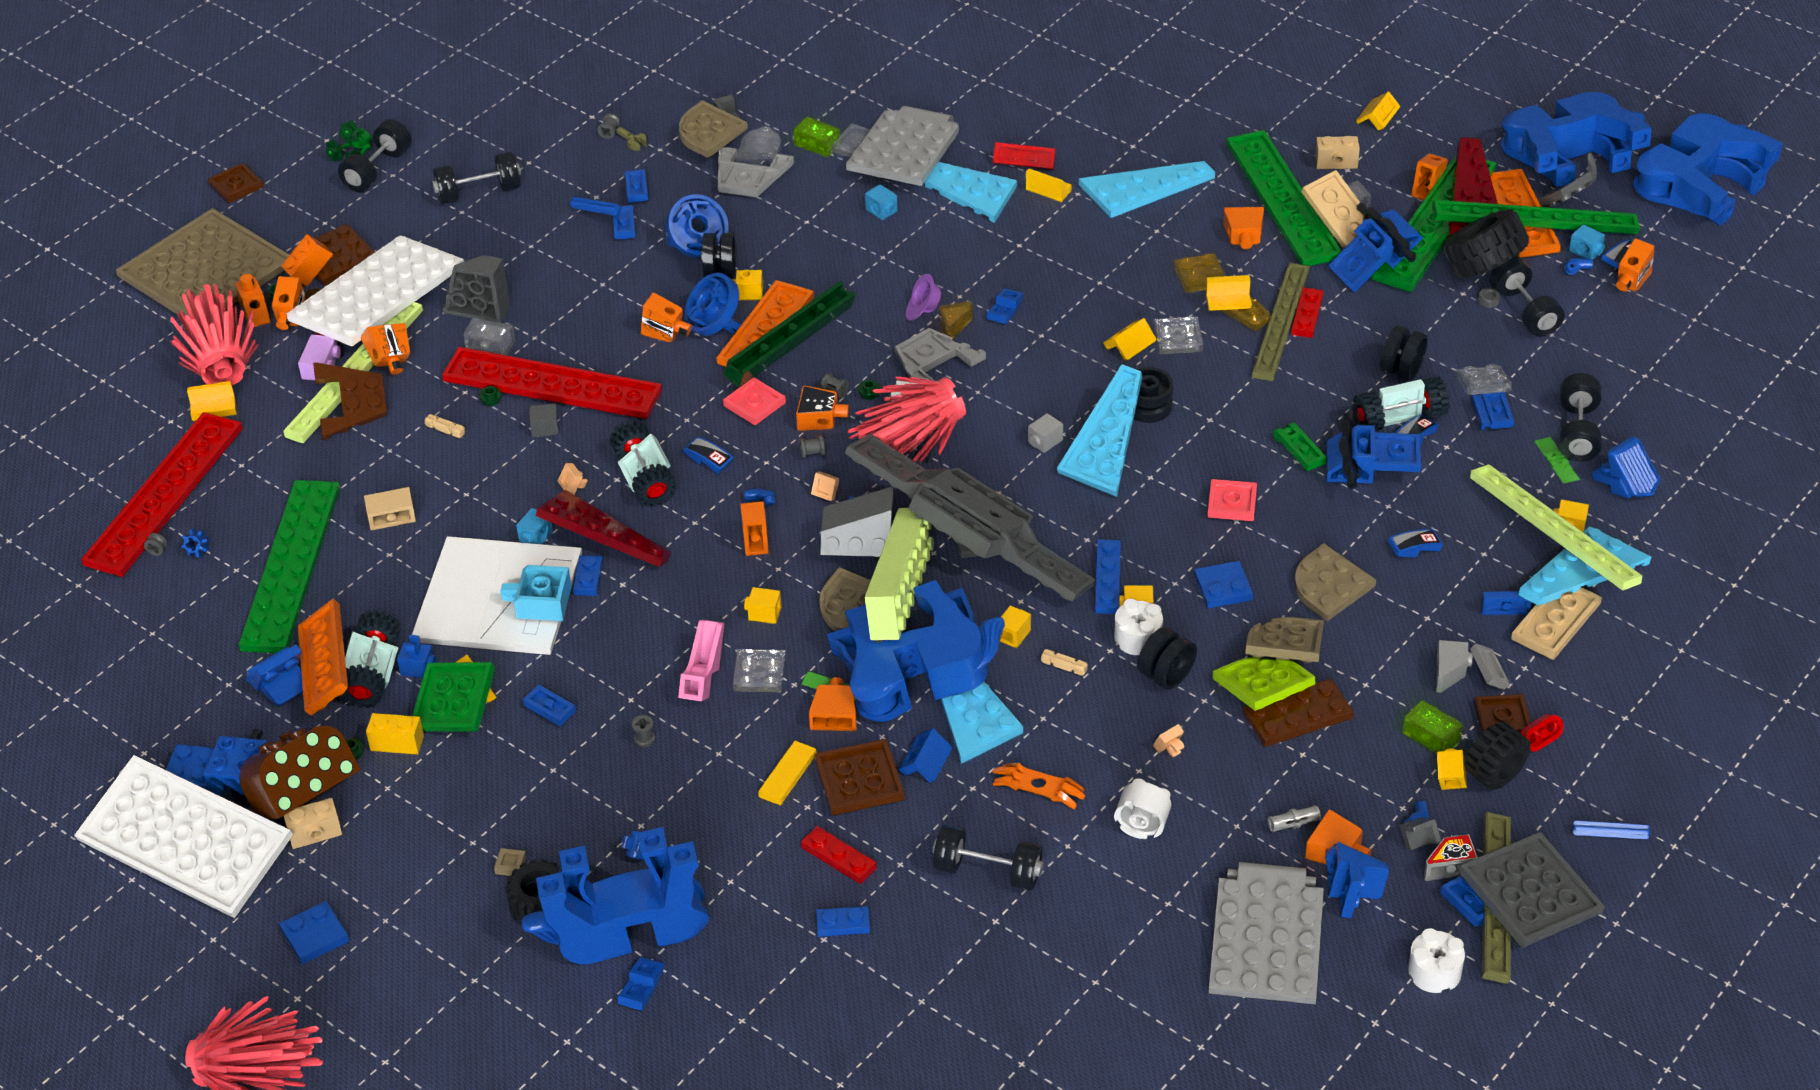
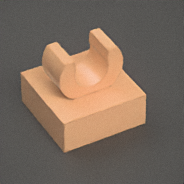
M565 463L558 478V483L563 490H567L575 495L577 488H585L588 480L582 479L583 473L578 471L573 463Z
M820 471L816 472L811 494L829 501L835 500L839 478Z
M1178 724L1159 735L1153 745L1157 752L1160 753L1167 749L1173 758L1181 753L1180 750L1184 748V744L1180 740L1184 733L1183 729Z

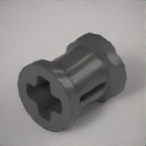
M605 114L603 123L598 126V134L605 139L613 138L615 129L620 126V118L616 114Z
M826 373L820 387L821 389L835 391L837 397L842 399L849 390V381L846 379L840 380L835 378L833 374Z
M822 435L816 439L809 440L799 438L802 458L812 454L825 455Z
M647 715L635 717L631 723L632 729L635 732L633 737L634 743L642 748L651 746L656 739L655 733L652 731L654 726L653 719Z

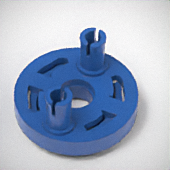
M699 194L688 195L678 200L671 207L666 218V232L668 235L666 242L670 241L667 245L675 247L681 253L694 258H701V250L695 249H702L704 233H716L719 246L722 233H728L729 230L728 219L722 207L715 200ZM697 218L702 221L701 226H705L702 228L703 232L693 229L692 219Z
M713 273L697 283L687 299L684 310L685 322L692 325L691 330L702 336L715 334L722 328L729 331L732 335L736 333L735 330H738L741 326L740 322L732 319L739 301V289L736 282L725 274Z

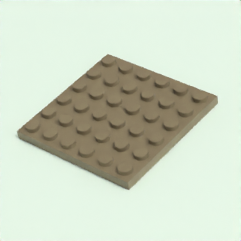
M212 208L116 269V273L119 278L174 313H180L182 310L185 315H189L182 299V295L185 294L189 302L187 296L188 289L195 296H198L201 291H204L203 286L209 284L213 295L215 293L213 284H216L219 294L224 295L225 307L227 309L229 290L232 291L233 305L238 302L235 282L240 281L242 275L251 274L253 277H256L261 287L285 271L281 265L289 257V254Z

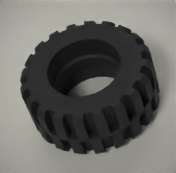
M1506 209L1496 213L1493 212L1485 217L1483 216L1462 227L1445 240L1442 249L1454 274L1459 278H1469L1488 272L1517 256L1518 253L1528 246L1529 236L1517 212L1512 209Z

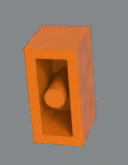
M306 234L281 267L290 277L300 278L301 283L308 286L332 257L333 253L322 242Z
M764 501L740 504L746 556L769 554Z

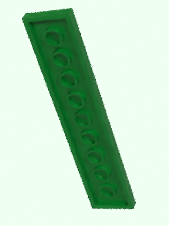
M1265 130L1228 137L1226 145L1300 264L1312 266L1333 261L1342 252L1322 219L1302 194L1301 186Z
M1456 155L1408 222L1423 237L1411 250L1417 256L1415 257L1416 260L1410 263L1404 257L1394 269L1384 262L1373 274L1372 280L1412 293L1442 249L1450 227L1448 225L1449 221L1435 220L1432 204L1434 200L1451 201L1453 184L1455 183L1454 172L1457 166ZM1486 160L1491 177L1496 170L1497 163Z
M294 481L239 642L240 651L277 653L287 646L289 647L340 491L339 482Z

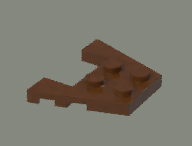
M317 362L313 363L315 384L339 382L343 417L320 419L322 440L330 439L331 435L339 432L341 434L349 431V428L359 424L362 426L387 416L382 374Z

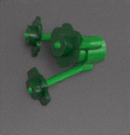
M353 120L341 124L339 136L344 139L345 144L338 146L335 140L326 142V154L334 162L342 160L341 152L349 146L362 150L360 152L358 150H353L351 153L348 152L345 155L346 158L351 154L364 156V153L371 148L370 134L364 131V128L359 129V127H356Z

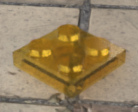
M1215 253L1174 260V268L1186 293L1206 290L1207 277L1225 276Z

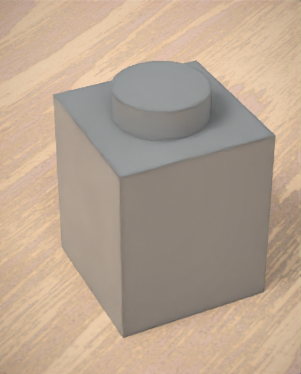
M1048 413L1028 426V443L1043 453L1063 440V423Z

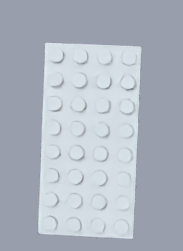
M400 235L287 313V319L297 325L354 346L361 341V336L367 327L380 326L449 278L454 265L464 262V259Z
M133 755L74 836L78 841L235 918L293 834L283 826Z

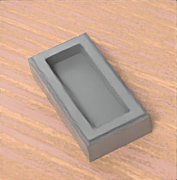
M1474 644L1470 650L1486 683L1505 690L1510 684L1493 649Z

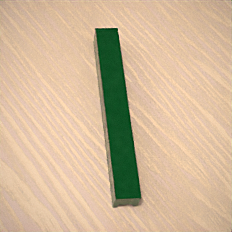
M839 281L730 358L723 375L738 388L851 308L856 294L845 290L842 287L843 282Z

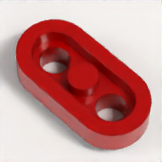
M1545 714L1524 727L1521 734L1530 740L1531 751H1538L1561 736L1564 727L1563 721L1557 715Z

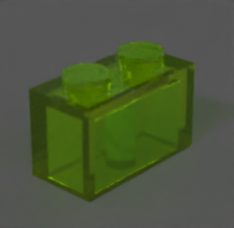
M806 117L793 129L795 146L827 158L841 145L840 128L810 117Z
M1421 700L1405 716L1403 734L1437 753L1446 749H1453L1461 741L1463 724L1438 710L1435 706Z

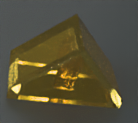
M972 302L939 306L942 331L945 335L952 337V341L973 319Z

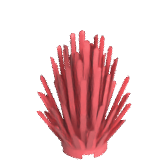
M209 284L203 286L204 291H201L198 296H195L188 289L187 296L189 302L185 294L182 295V299L189 315H185L182 310L180 313L176 312L186 333L173 317L170 320L196 355L178 337L173 336L174 340L170 341L171 344L186 357H179L183 362L178 363L202 376L206 384L230 381L232 385L238 383L243 378L246 364L259 346V344L255 345L256 340H253L248 347L255 325L254 322L251 323L254 311L252 310L249 314L242 342L239 345L244 311H240L237 326L236 306L233 308L232 291L229 290L226 311L224 295L219 294L216 284H213L215 291L213 295Z
M895 377L898 381L917 384L882 386L884 389H874V393L900 392L901 395L885 397L884 401L891 402L856 412L855 414L857 415L867 413L865 414L867 418L874 415L877 417L860 423L862 425L848 430V433L858 432L850 436L849 439L856 437L861 439L871 433L901 454L906 453L908 450L912 452L936 430L912 459V461L916 462L922 455L919 460L921 464L943 435L939 442L940 449L938 453L940 456L957 421L966 415V408L962 396L957 398L953 391V388L956 386L946 377L938 381L915 377Z
M268 996L262 998L253 1006H251L253 1004L252 1001L246 1003L220 1026L231 1012V1008L225 1011L224 1006L205 1032L198 1033L199 1035L195 1040H190L185 1055L186 1067H191L195 1077L192 1078L194 1083L201 1087H209L211 1090H250L236 1084L237 1082L266 1090H286L275 1087H285L284 1085L304 1087L306 1084L303 1082L288 1081L280 1078H302L303 1074H301L300 1067L320 1066L323 1064V1060L317 1057L306 1058V1056L312 1054L311 1049L314 1048V1044L322 1043V1038L320 1037L308 1038L309 1034L317 1032L319 1027L312 1026L293 1030L296 1027L294 1025L281 1028L297 1023L298 1020L293 1018L299 1011L274 1016L249 1025L272 1011L271 1008H266L231 1028L267 1002Z

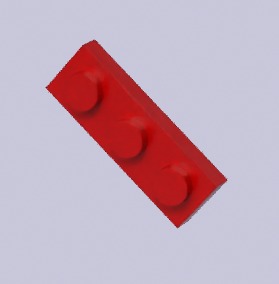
M995 142L993 163L1054 170L1056 149Z
M1303 287L1291 335L1313 338L1324 297V290Z
M818 826L801 841L802 849L859 884L864 882L877 869L874 860Z

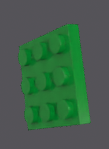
M492 662L427 663L412 715L420 717L423 731L478 732L495 666Z

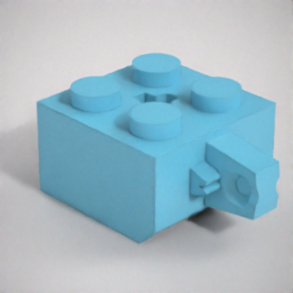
M527 565L522 570L519 583L502 584L500 590L501 598L504 601L514 602L516 618L563 621L572 587L569 567Z

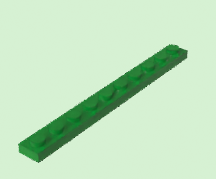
M1434 200L1432 204L1435 220L1471 223L1493 212L1512 209L1517 212L1524 227L1578 230L1582 225H1586L1599 232L1638 234L1640 230L1637 215L1633 213Z

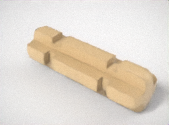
M429 414L425 418V425L427 427L435 428V430L457 438H462L465 435V427L460 424L455 425L454 422L441 417L438 418V416Z
M1045 649L1042 653L1041 661L1045 664L1051 665L1053 663L1054 667L1069 672L1074 670L1075 674L1081 676L1087 671L1088 663L1085 661H1075L1076 658L1061 653L1054 654L1055 651Z

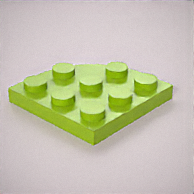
M1250 657L1232 662L1212 671L1213 680L1254 711L1315 685V676L1302 666L1290 660H1279L1277 658L1274 661L1272 659H1261V657Z

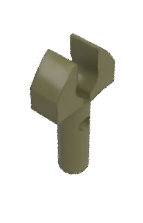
M623 127L617 128V133L628 140L627 148L630 150L641 151L640 144L647 147L645 134L633 135Z

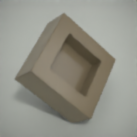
M501 848L494 866L495 874L512 876V871L520 869V865L525 863L527 858L526 852Z

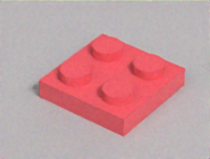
M755 377L723 399L724 407L753 425H757L786 403L784 395Z
M1211 479L1208 518L1254 521L1257 483Z

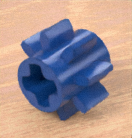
M196 529L189 530L190 535L182 536L184 545L181 548H185L188 551L187 556L195 553L198 558L203 556V551L210 550L208 544L211 538H207L205 530L199 531L197 534Z
M631 830L630 836H623L621 847L627 849L626 856L644 860L637 835L639 831Z

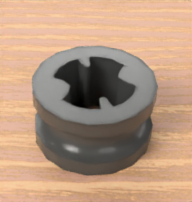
M151 533L144 542L145 550L155 556L162 555L168 545L167 540L157 533Z

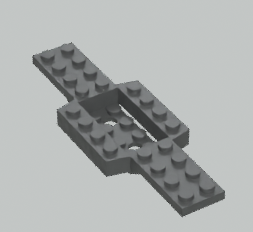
M871 433L848 445L845 454L850 456L854 462L862 464L872 474L882 477L892 487L899 488L912 499L908 509L914 512L918 518L925 519L934 525L937 530L951 536L955 542L971 549L975 555L984 559L1001 555L1004 560L1014 563L1024 573L1037 578L1044 586L1052 588L1062 598L1072 602L1093 587L1096 579L1038 542L1029 525L1033 515L962 469H925ZM944 497L952 501V504L945 500ZM981 522H984L985 524H987L988 526H990V528H988L987 526H985V525L982 524Z

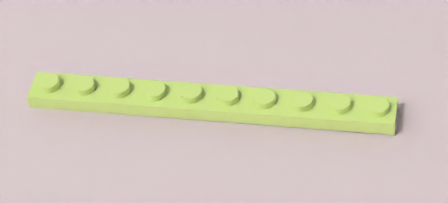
M412 303L383 325L405 323L407 329L423 311L422 304ZM362 344L342 367L369 371L374 366V363L364 344ZM339 382L327 383L283 431L285 438L304 443L321 425L320 419L327 418L341 402Z
M1486 465L1471 470L1470 478L1618 588L1625 590L1641 584V574L1494 467Z

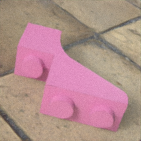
M699 620L690 660L686 670L681 674L678 698L703 701L709 698L712 673L718 671L720 667L724 631L723 622Z

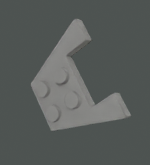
M722 147L718 150V191L721 193L758 197L794 164V156L776 154L770 167L734 162L737 156V149Z
M931 328L895 346V353L909 378H926L935 381L925 372L955 356H958L970 367L986 359V352L984 350H973L969 344L954 342L952 337Z

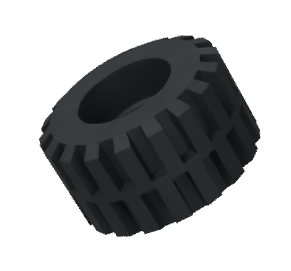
M1497 722L1488 727L1474 741L1466 756L1465 770L1488 789H1499L1509 783L1521 771L1529 757L1531 742L1507 722Z
M542 859L540 862L532 860L530 864H521L520 869H514L512 876H508L505 891L509 911L513 920H517L520 926H522L521 920L525 915L543 911L539 896H532L538 893L536 878L558 873L560 866L557 867L556 862L551 861L547 863V860Z

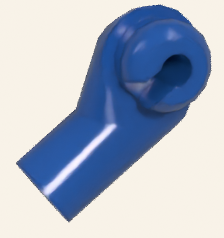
M1572 258L1565 264L1564 270L1568 275H1574L1580 269H1592L1593 260Z
M762 488L744 490L745 502L763 499L766 506L774 505L776 502L774 498L776 495L772 490Z
M1425 801L1416 802L1415 813L1405 819L1404 823L1420 817L1429 818L1427 803Z

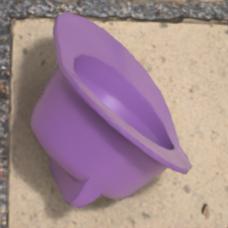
M924 274L916 281L905 313L907 320H915L923 312L930 313L937 308L941 298V290L934 283L933 277L930 274Z

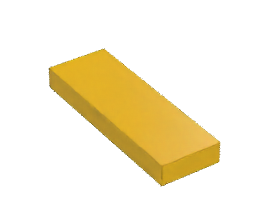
M794 741L758 791L759 797L781 806L814 759V754L817 753L816 748Z

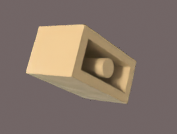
M409 487L364 496L371 530L416 522Z

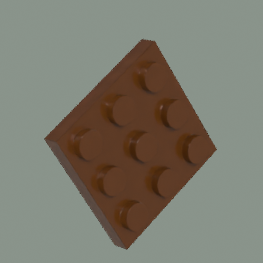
M348 224L339 226L315 238L333 253L332 257L315 277L326 286L374 254L375 251Z
M887 739L814 754L817 770L832 816L905 800V793Z

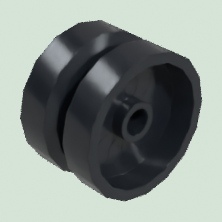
M715 233L703 234L701 261L704 277L718 273L720 266V273L735 279L736 245L734 233H722L719 246Z
M1396 325L1390 332L1383 348L1380 369L1390 374L1398 371L1400 377L1413 380L1424 360L1428 335L1417 331L1410 335L1409 329Z
M1154 367L1136 369L1142 372V381L1134 420L1143 423H1154L1165 419L1172 411L1173 380L1171 376L1165 371Z
M1169 627L1159 628L1148 638L1141 649L1137 660V669L1146 677L1154 679L1157 684L1165 689L1175 688L1185 679L1194 665L1197 647L1193 642L1180 637L1177 632Z

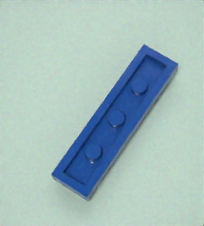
M1098 539L1095 613L1116 614V611L1119 609L1121 540Z

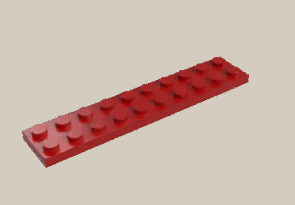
M458 347L442 374L443 381L482 389L493 386L499 388L504 393L648 419L662 392V384L463 347Z
M203 412L82 557L83 566L123 577L145 550L144 542L151 533L158 534L242 431V423Z

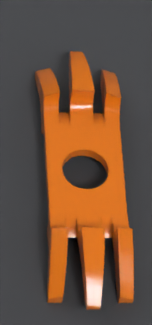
M1020 763L1004 764L993 770L995 774L1006 775L995 779L993 786L1005 785L1015 791L1022 789L1051 798L1052 802H1062L1074 810L1077 804L1066 794L1073 795L1082 800L1085 798L1083 794L1084 788L1069 777H1055L1025 768ZM1034 779H1043L1046 782L1045 786L1040 788L1034 787L1031 783Z

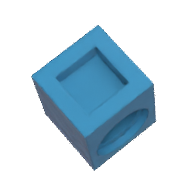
M881 184L865 193L866 210L881 220L898 211L897 195Z
M1582 225L1572 234L1569 251L1582 258L1593 260L1604 251L1605 235L1586 225Z
M531 508L516 525L519 542L543 544L553 533L552 523L537 517V510Z

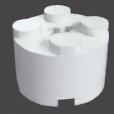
M1127 599L1124 605L1116 611L1114 640L1120 645L1122 651L1131 655H1139L1148 638L1157 629L1163 627V615L1160 606L1145 601Z
M1134 779L1132 783L1123 789L1114 819L1115 821L1118 820L1121 824L1120 829L1132 837L1147 839L1149 835H1155L1154 838L1158 837L1163 832L1171 809V794L1167 789L1146 783L1143 779Z
M1431 928L1424 930L1413 941L1410 951L1408 972L1412 976L1415 985L1431 993H1442L1444 989L1450 988L1451 990L1455 988L1461 980L1465 958L1462 940L1446 932L1436 931Z

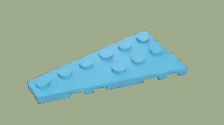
M1205 161L1079 178V186L1112 218L1214 179L1215 171Z
M942 162L937 163L924 182L926 188L930 190L934 188L939 191L940 195L963 207L969 206L973 208L974 213L988 216L989 220L995 223L1017 187V180Z
M1123 364L1120 366L1058 465L1057 471L1059 474L1117 497L1142 381L1141 371Z
M1589 526L1583 532L1633 569L1640 564L1642 566L1650 564L1651 556L1601 532L1599 529ZM1565 548L1520 587L1518 595L1540 606L1561 598V594L1568 591L1574 593L1579 591L1581 586L1587 585L1590 587L1608 579Z
M985 682L973 690L941 699L949 728L954 737L955 746L959 752L961 764L1023 734L1022 724Z

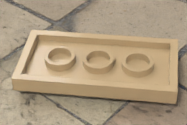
M1337 170L1303 187L1301 192L1341 247L1345 249L1357 236L1354 230L1363 222V215L1356 209L1360 201Z
M1580 587L1577 592L1571 593L1568 591L1561 594L1559 599L1540 606L1535 605L1512 632L1511 640L1554 660L1601 604L1602 597Z

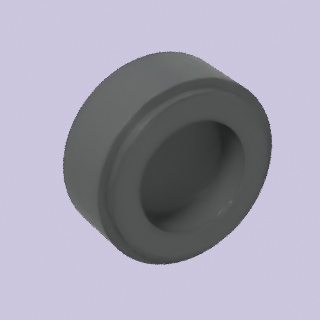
M1493 288L1482 289L1479 292L1478 302L1487 308L1496 307L1500 302V293Z

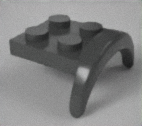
M1588 153L1586 156L1588 172L1573 182L1556 187L1537 199L1541 207L1547 205L1550 208L1559 203V200L1563 202L1571 198L1573 192L1576 194L1595 182L1597 167L1592 153Z

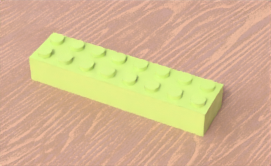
M898 508L865 595L870 640L900 639L902 630L906 629V619L910 618V607L914 606L915 593L913 588L922 583V573L926 572V562H929L930 551L934 549L933 537L929 536L931 523L925 519L918 518L908 508Z

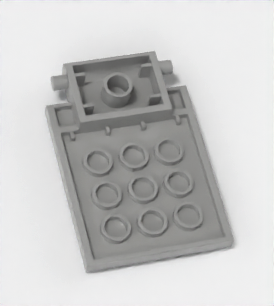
M902 106L900 110L895 111L885 110L846 163V170L922 186L959 133V123L954 122L952 115L909 106Z
M1239 862L1238 869L1228 868L1227 879L1219 878L1209 994L1316 1004L1324 888L1316 887V877L1306 876V868Z

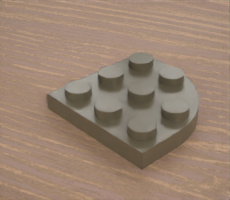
M703 100L689 109L679 122V134L682 142L687 148L707 158L748 129L746 121Z
M1324 543L1301 560L1295 573L1296 593L1305 606L1327 622L1376 586L1375 578Z
M840 567L826 582L820 594L821 615L826 624L834 631L849 627L845 611L865 604V595L871 582L869 579Z
M1281 617L1273 618L1271 622H1267L1262 626L1261 623H1258L1248 633L1245 654H1250L1254 657H1276L1279 660L1295 659L1305 663L1319 662L1324 620Z

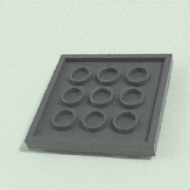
M1541 832L1461 864L1458 870L1521 948L1602 914L1605 908Z

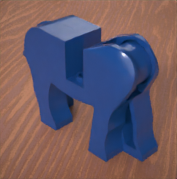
M1585 92L1556 100L1555 119H1552L1538 105L1519 108L1508 113L1501 121V127L1505 130V135L1500 141V146L1504 153L1533 167L1538 174L1545 175L1552 181L1555 187H1559L1575 180L1576 164L1569 159L1591 151L1603 156L1608 161L1611 173L1631 169L1632 150L1650 146L1652 128L1644 122L1645 118L1641 112L1622 108L1612 96L1600 92Z
M1694 114L1689 116L1672 133L1670 147L1661 143L1640 155L1637 161V170L1640 174L1635 177L1633 186L1639 195L1649 201L1681 208L1694 214L1705 216L1722 226L1733 215L1736 199L1728 197V192L1711 180L1713 175L1730 178L1741 184L1748 193L1755 195L1765 186L1769 168L1780 159L1783 143L1755 130H1749L1744 124H1731L1727 120L1712 114Z
M934 580L913 588L919 608L927 612L934 619L933 626L901 633L899 640H884L876 643V640H870L866 604L845 611L849 627L829 633L827 638L833 655L844 661L848 672L851 674L850 688L853 696L856 698L855 704L858 713L869 720L883 722L892 720L912 709L904 679L924 673L935 700L970 691L981 685L988 674V663L994 658L999 649L1000 638L1005 628L1004 619L1002 617H993L984 620L978 628L963 588L944 593L937 581Z
M663 827L639 832L637 835L640 851L649 869L619 874L593 884L586 879L590 868L585 845L559 851V872L536 878L539 900L543 911L525 915L521 920L523 930L545 942L559 945L563 957L576 964H592L632 953L628 927L650 921L652 922L658 946L682 943L694 938L703 931L710 921L707 909L702 906L705 898L703 886L693 877L696 869L699 867L694 842L691 841L667 847Z

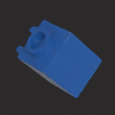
M409 635L410 642L403 643L397 658L400 675L423 678L427 663H437V657L433 653L432 645L420 644V636Z

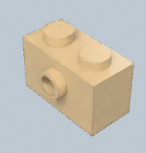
M1357 136L1317 137L1315 150L1317 169L1358 168L1359 143Z
M332 798L297 807L284 815L286 827L293 834L290 839L293 849L342 835Z

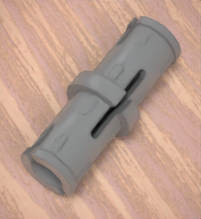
M1313 805L1300 810L1295 808L1289 809L1288 813L1269 816L1267 821L1270 831L1274 833L1291 827L1297 829L1303 824L1320 821L1321 814L1318 806Z

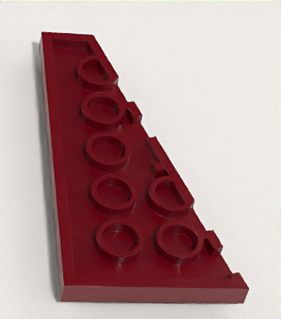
M1461 137L1457 146V166L1454 172L1455 183L1453 184L1451 201L1498 204L1480 139ZM1449 221L1448 225L1450 227L1447 238L1469 223Z
M564 490L537 509L536 516L655 566L661 567L669 560L671 552L567 490Z

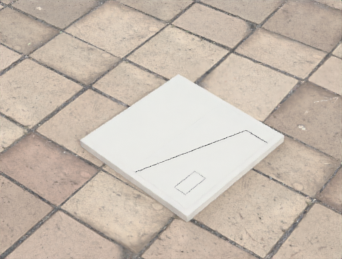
M447 536L412 635L420 636V643L551 655L561 621L516 618L514 602L504 601L501 598V586L507 583H519L522 570L527 565L569 567L572 586L576 576L579 555H582V548Z

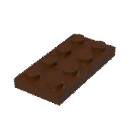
M1331 678L1315 683V685L1303 691L1292 694L1283 700L1276 701L1256 711L1248 705L1243 707L1245 718L1264 747L1353 719L1354 711Z

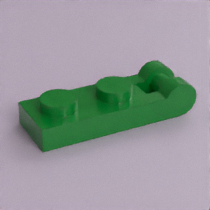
M1292 422L1287 424L1286 428L1273 430L1274 439L1277 442H1281L1306 471L1326 464L1327 457L1296 423Z

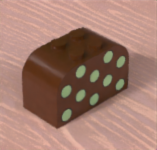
M330 726L305 729L301 727L294 731L290 729L279 735L280 740L275 742L269 741L259 746V752L250 756L243 763L239 780L254 813L266 819H277L361 769L344 736L337 729Z

